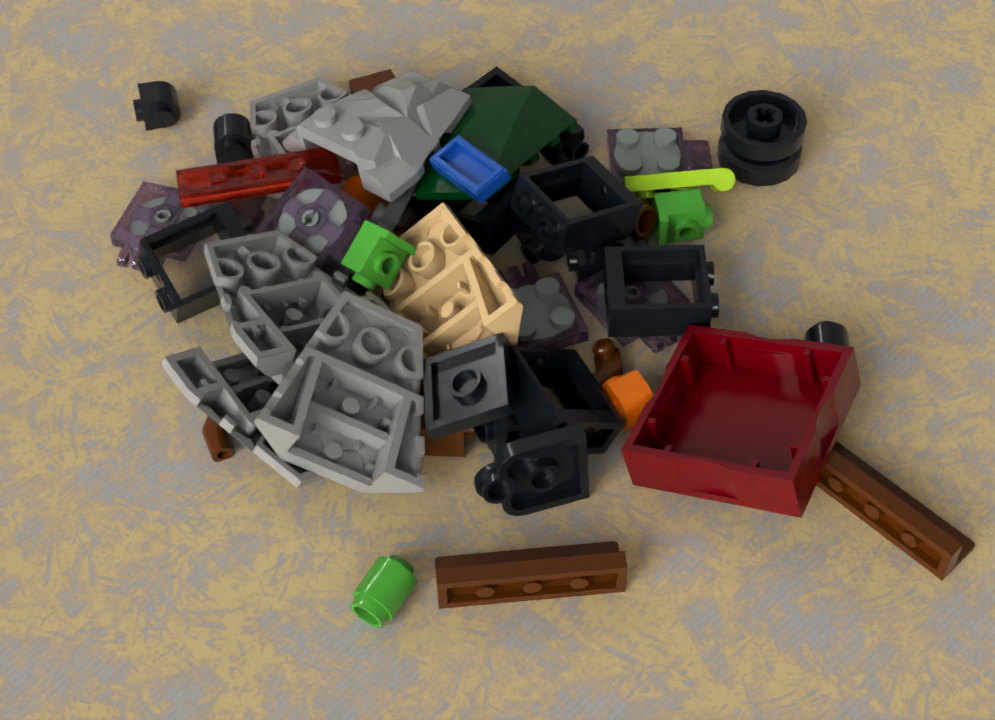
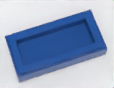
M457 135L429 159L434 170L479 204L486 201L511 179L506 168L460 135Z

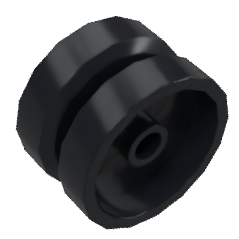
M768 90L748 91L732 98L725 105L721 119V135L717 150L720 167L730 169L735 175V180L753 186H773L787 181L797 172L801 158L802 143L807 126L804 109L792 98L782 93Z

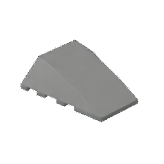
M344 290L254 421V424L281 460L361 493H422L426 489L425 474H421V457L425 454V437L421 436V415L424 413V397L420 395V380L424 377L423 326Z

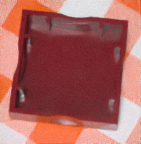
M688 325L666 366L661 385L645 404L621 448L632 484L802 518L861 385L854 347L799 339H768L746 332Z

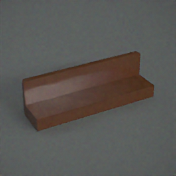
M837 441L835 442L816 486L943 581L973 551L975 543Z
M610 541L437 557L435 559L439 609L625 592L627 578L625 551H619L618 543Z

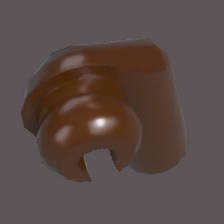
M603 338L596 341L592 347L596 368L593 376L602 387L611 377L616 375L622 376L623 365L620 351L615 347L611 339Z
M208 416L202 428V434L212 460L219 462L232 456L233 451L225 433L226 430Z

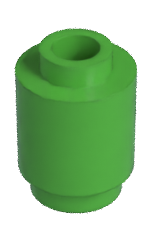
M391 555L390 558L379 556L353 592L354 600L350 605L353 613L365 623L376 628H381L385 621H392L417 584V580L413 575V567L405 559L397 555Z

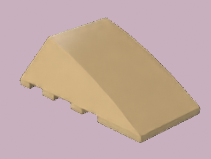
M442 202L400 236L401 239L417 248L413 256L407 255L389 289L383 288V296L389 300V309L423 326V359L499 333L505 335L510 342V347L517 346L523 304L449 206ZM423 378L420 380V394H424Z

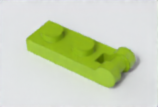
M714 168L624 176L621 178V182L635 196L648 199L653 198L655 190L671 189V192L693 190L696 186H708L714 192L728 191L735 184V175L728 168Z

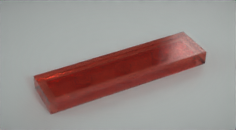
M323 147L176 170L182 208L342 183L337 155Z

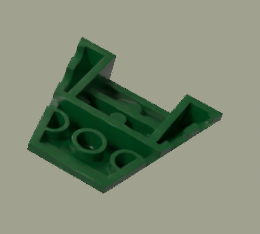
M536 86L464 88L462 92L471 96L472 104L453 132L443 133L439 141L442 149L457 135H460L507 169L511 179L488 198L492 199L519 176L520 166L533 165L540 159L538 151L544 146L553 148L561 141V132L571 133L578 127L577 119ZM429 154L424 164L425 173L419 180L416 188V199L474 200L433 169L429 161L432 156Z

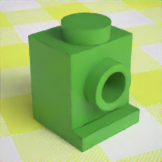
M700 189L653 194L652 207L656 210V222L653 231L657 246L667 245L668 242L703 239L704 229L712 228V208L710 204H704Z
M365 220L341 264L354 271L355 274L352 280L374 292L376 286L379 285L388 290L407 255L413 256L417 248L392 232Z

